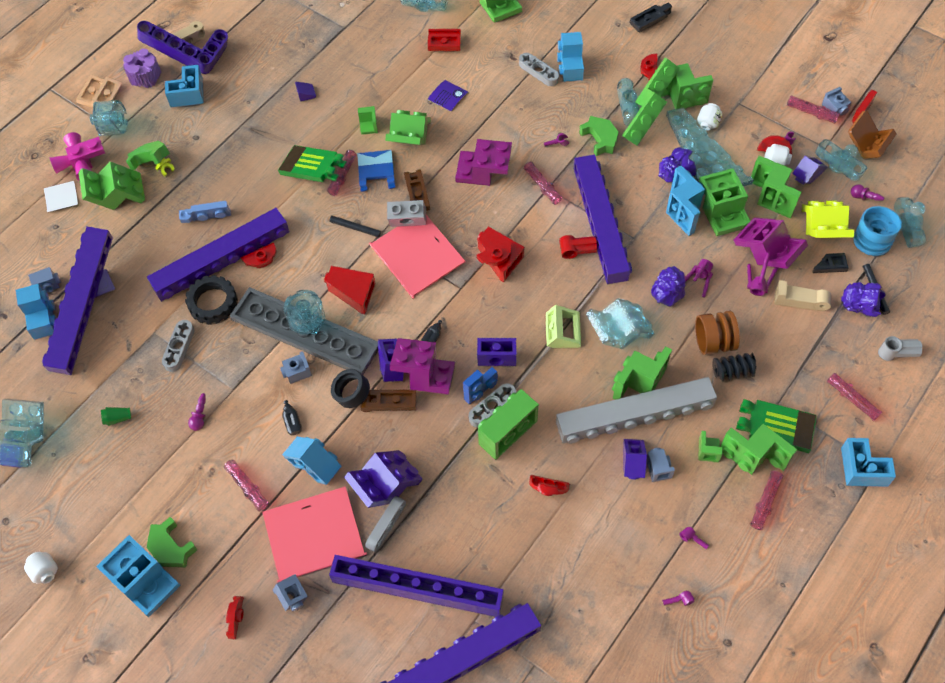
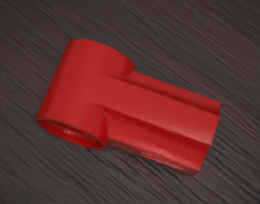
M565 235L559 239L561 255L564 259H573L578 254L597 253L595 236L575 238L572 235Z

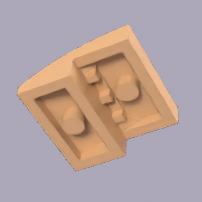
M90 74L77 96L76 102L97 109H109L122 83L109 77L101 79Z

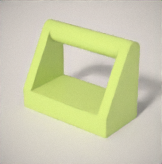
M555 305L546 312V341L548 347H581L579 311ZM563 318L573 319V339L563 337Z

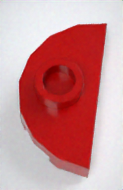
M658 53L646 56L641 62V74H644L648 80L651 79L655 70H657Z
M770 135L764 138L757 147V151L766 152L767 147L778 144L788 147L789 154H792L790 143L779 135Z
M508 240L477 254L476 258L482 264L502 265L511 254V243Z
M269 244L241 257L246 266L266 267L273 262V258L277 253L275 244Z
M530 475L529 485L545 496L567 493L570 487L568 482Z
M234 596V601L229 603L226 615V623H229L228 631L226 632L228 639L236 640L239 622L243 620V596Z

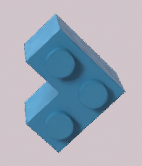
M581 32L561 33V40L558 41V51L560 52H557V62L561 64L559 65V75H562L563 82L583 80L584 65Z
M199 65L183 66L182 79L165 81V95L170 108L204 103L203 77Z
M39 284L15 290L17 304L25 314L27 331L35 340L53 335L54 321L56 319L53 311L56 308L53 300H49L47 291L42 290Z
M297 436L282 454L295 468L305 470L317 483L325 485L330 482L342 467L337 461V456L330 451L327 452L323 448L325 446L323 442L317 438L310 439L309 437Z
M847 438L841 447L846 486L888 487L896 478L893 458L871 457L869 438Z

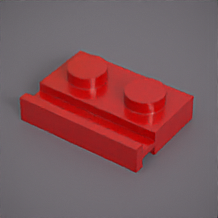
M428 29V51H460L461 29Z

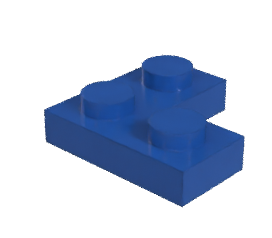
M493 367L484 374L476 370L463 382L464 400L469 405L473 401H478L488 388L492 389L497 384L498 372Z

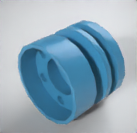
M882 206L866 209L854 232L853 241L855 246L861 252L872 256H880L889 252L901 229L902 221L899 215L893 210Z

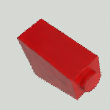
M488 226L477 237L480 252L508 240L511 243V254L508 260L502 265H490L500 281L504 282L524 258L525 247Z
M331 266L324 278L328 291L365 315L376 284L374 274Z

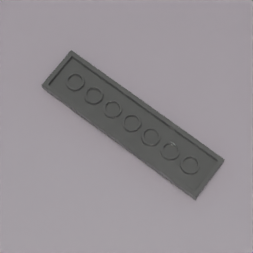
M250 287L230 315L231 320L343 369H355L362 375H364L378 351V341Z

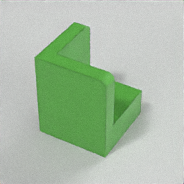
M375 106L358 108L361 134L378 133Z
M701 431L698 460L719 463L722 456L720 440L706 437V431Z

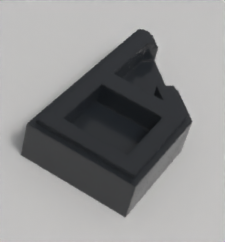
M845 253L826 254L813 268L812 272H847L849 268Z

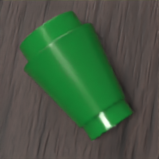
M106 407V409H102V424L111 426L131 419L130 408Z

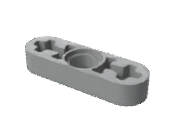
M523 53L519 56V66L547 86L557 85L559 74L556 70L530 53ZM539 67V68H542L543 70H542V71H535L534 69Z
M181 320L176 324L163 355L162 364L169 372L177 371L181 367L193 337L194 328L188 320ZM177 342L183 343L180 349L173 348Z
M503 384L469 412L470 424L478 428L480 422L485 418L491 417L495 410L489 409L487 404L494 401L498 406H503L509 395L504 396V391L507 393L510 391L511 394L516 393L515 387L511 384ZM474 415H481V420L478 418L474 420Z
M398 496L392 499L365 544L366 548L373 552L378 551L402 513L406 504L405 500Z

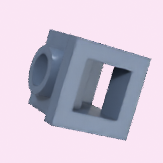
M841 87L827 92L822 102L824 108L833 118L845 115L850 110L851 102L841 92Z
M50 267L28 275L31 285L39 284L42 290H46L47 293L60 288L59 283H61V279L58 273H54Z
M303 351L300 352V355L282 361L283 367H280L283 378L288 377L290 384L312 376Z
M654 448L650 450L647 454L646 463L652 482L671 479L675 469L671 467L670 457L666 456L664 449Z
M296 574L276 583L273 589L274 594L277 595L285 611L291 609L294 612L304 606L303 602L308 597ZM288 594L293 596L292 600L289 599Z

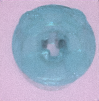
M119 100L94 102L90 122L92 125H95L99 136L124 134L128 126V119L124 120V114H127L126 109Z
M299 290L296 291V294L290 295L285 300L284 312L292 331L299 334H316L319 332L325 321V311L321 299L315 292Z

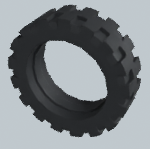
M212 275L211 277L204 276L203 279L196 280L194 285L191 284L189 292H186L187 299H185V302L195 320L197 319L200 323L205 322L211 325L212 323H221L220 321L223 319L224 321L227 320L228 316L231 315L237 306L236 301L238 298L229 280L226 281L222 276L219 278L217 275ZM208 290H222L227 295L224 303L216 309L202 310L197 307L199 297Z

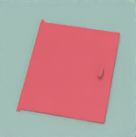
M427 215L426 225L399 226L373 243H369L413 299L415 295L465 263L462 256Z
M346 486L262 512L279 577L277 582L294 574L299 577L330 567L335 555L354 559L367 555L362 546Z

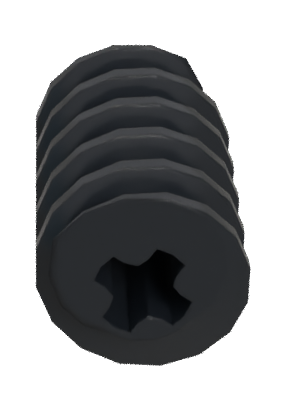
M753 352L750 355L744 353L743 356L737 354L735 358L732 355L728 356L727 359L726 357H721L720 360L713 358L712 362L714 375L716 378L719 377L721 382H724L725 376L731 381L732 375H735L738 380L740 379V373L743 374L744 378L748 377V372H750L752 377H755L757 366Z

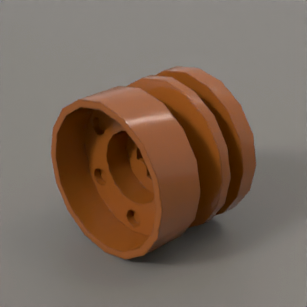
M731 310L724 313L718 312L715 318L711 313L696 317V339L699 350L703 355L716 354L719 351V347L722 352L738 350L740 343L737 319Z

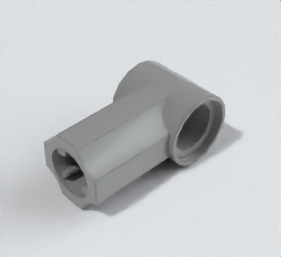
M889 336L880 346L878 354L886 361H891L895 357H920L923 346L918 339L900 340L895 336Z

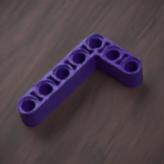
M140 21L137 24V38L139 41L186 66L199 65L202 74H207L213 69L227 48L228 34L222 29L214 31L204 47L200 49L148 21Z

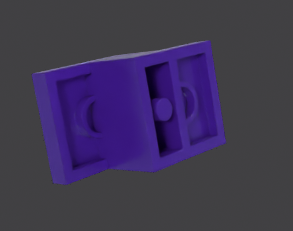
M399 450L376 452L362 470L349 471L344 477L368 508L390 504L395 496L399 497L406 487L419 485L423 480L418 470L408 462L406 455Z

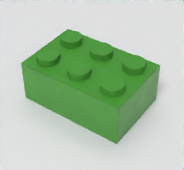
M522 389L517 393H512L503 406L499 405L493 411L491 417L485 418L480 422L478 426L479 445L495 460L498 459L538 421L539 404Z

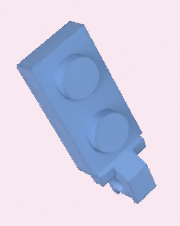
M227 201L193 205L191 209L179 210L181 223L231 216V210Z

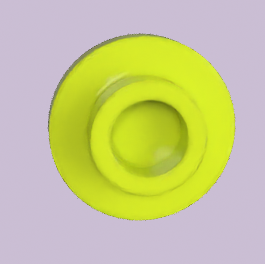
M163 158L155 169L157 171L161 169V174L166 177L167 173L164 169L170 168L173 172L174 166L170 164V158Z

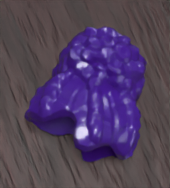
M682 147L675 148L669 157L663 158L662 162L659 163V177L667 183L673 182L675 169L679 166L688 170L692 177L696 175V164L689 159L693 152Z
M675 266L661 270L657 281H655L651 288V294L657 303L671 307L684 298L686 286L684 272Z
M861 282L849 283L846 289H844L841 302H843V306L848 311L861 312L866 316L877 317L881 315V312H879L880 300L886 294L880 290L882 286L878 283H867L866 285H863Z

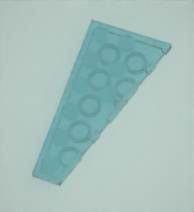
M684 108L667 111L666 116L680 147L693 152L689 159L696 164V175L694 177L697 182H699V178L702 176L733 168L743 186L753 184L754 180L750 176L747 177L743 173V168L740 165L737 166L731 160V156L714 139L711 140L707 136V131L701 129L696 124V120Z

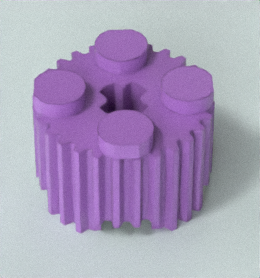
M140 49L139 52L126 55L123 59V67L132 86H143L147 89L152 87V85L155 86L161 70L154 54L149 53L147 49Z

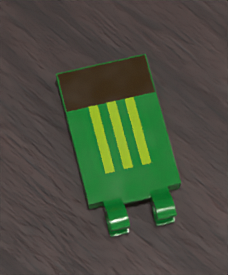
M294 145L279 167L278 172L280 175L317 182H324L325 179L336 181L339 174L334 173L336 169L333 166L344 168L347 162L342 160L343 154H337L334 151Z
M743 399L739 412L751 414L750 420L745 417H739L736 425L737 430L750 432L749 438H751L760 426L764 424L794 446L797 451L810 453L817 415L757 400L754 404L750 400Z

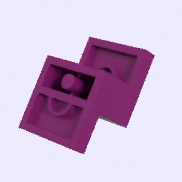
M477 139L475 152L460 151L455 182L490 186L492 173L508 175L512 142Z
M755 217L733 239L736 246L751 248L757 265H763L766 253L769 252L770 256L767 266L788 269L808 246L805 239L790 237L784 220Z
M398 338L390 363V371L410 373V390L449 394L455 362L436 359V342Z

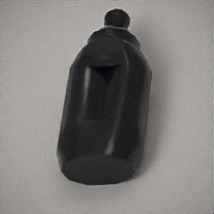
M438 320V323L430 326L421 341L436 342L441 334L442 320Z
M284 400L285 405L282 417L289 435L299 434L302 431V426L298 413L293 406L288 404V400Z

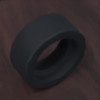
M355 369L343 370L334 378L331 384L332 398L345 408H354L362 404L370 391L368 379ZM357 379L358 386L355 392L349 397L343 398L342 392L344 387L352 380Z

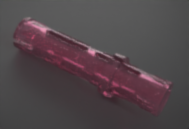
M793 95L790 96L787 102V106L836 124L840 113L827 109L826 106L822 105L821 107Z
M353 150L346 151L343 161L347 163L344 168L338 167L335 174H339L336 181H331L327 192L332 196L338 194L341 185L346 181L345 177L357 156Z
M533 162L526 163L524 170L540 187L542 194L546 195L552 204H558L562 200V196L554 189V185L548 182Z
M833 373L829 377L827 383L838 390L840 396H845L857 408L869 416L872 421H875L881 415L882 411L857 392L851 383L845 382L837 373Z
M234 459L226 462L224 469L245 493V498L250 500L258 511L266 509L269 502L262 496L259 487L250 481Z
M771 471L761 499L755 505L756 511L750 522V526L754 529L762 530L767 516L772 512V503L784 477L778 471Z

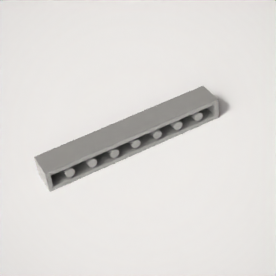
M709 377L559 413L556 415V425L562 444L567 442L572 444L583 438L593 439L600 434H613L620 429H632L644 423L649 425L656 422V420H669L676 415H689L700 409L703 411L709 410L714 406L717 396Z

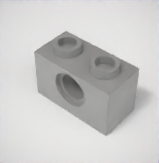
M424 201L387 202V220L390 226L426 225V206Z

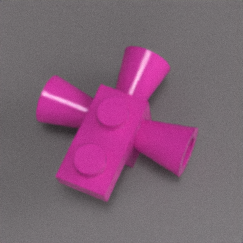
M71 132L63 138L67 145V148H65L67 155L49 158L56 174L72 165L76 172V179L80 181L79 171L82 168L92 171L91 168L93 166L90 158L105 154L99 137L81 142V135Z

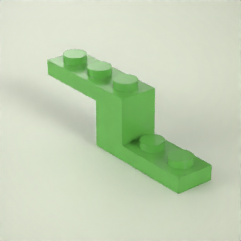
M664 58L635 101L642 107L622 135L636 146H638L666 105L667 101L661 96L680 69L669 59Z

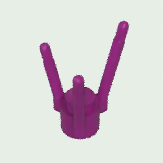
M769 252L766 253L760 276L755 277L754 280H752L751 264H747V289H750V293L753 295L763 296L765 293H768V288L778 270V267H775L766 282L764 276L769 261Z
M707 259L700 260L698 265H695L685 276V282L694 273L696 275L693 281L706 277L702 293L703 298L706 297L710 279L713 276L711 272L713 264Z

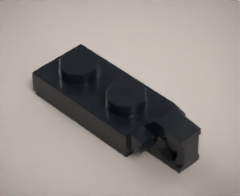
M669 2L662 6L654 5L631 17L629 23L640 33L668 17L667 15L671 13L672 5Z

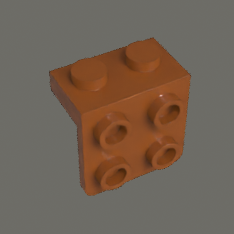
M862 111L848 131L850 138L863 159L881 157L896 136L894 129L878 131L868 111Z

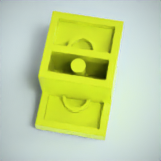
M826 200V204L825 202L808 201V204H802V212L807 213L806 235L815 238L854 237V229L848 228L849 206L843 205L842 201Z

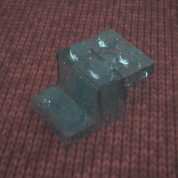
M617 298L603 311L590 309L586 312L600 340L605 345L624 349L639 336L651 338L654 335L651 329V322L642 314L644 311L637 303Z
M17 399L2 400L0 465L31 466V446L43 441L44 402Z

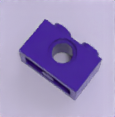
M477 338L478 366H516V338Z

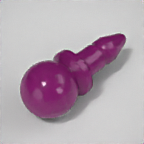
M860 184L854 185L851 188V195L854 198H862V200L869 198L875 201H883L885 199L880 194H875L869 188H864Z
M202 393L199 397L195 409L196 412H192V417L188 420L189 428L194 431H198L204 426L203 418L205 415L202 412L206 403L205 393Z

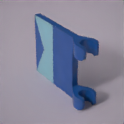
M392 150L357 153L361 192L367 191L366 180L387 178L388 188H395Z

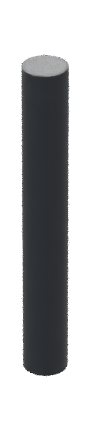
M331 215L329 219L331 223L378 238L381 235L380 230Z
M870 264L863 265V270L869 283H878ZM885 298L880 300V309L883 315L890 313Z

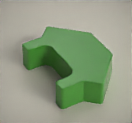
M590 116L588 122L580 125L579 134L581 136L591 134L598 143L594 145V154L596 156L603 153L613 154L618 139V130L610 120Z
M158 140L144 144L127 154L128 159L126 163L130 169L136 170L139 165L150 161L159 164L170 152L166 145Z
M171 517L160 525H150L146 548L162 567L185 568L188 558L197 551V548L191 541L183 547H179L170 537V532L177 527V524Z

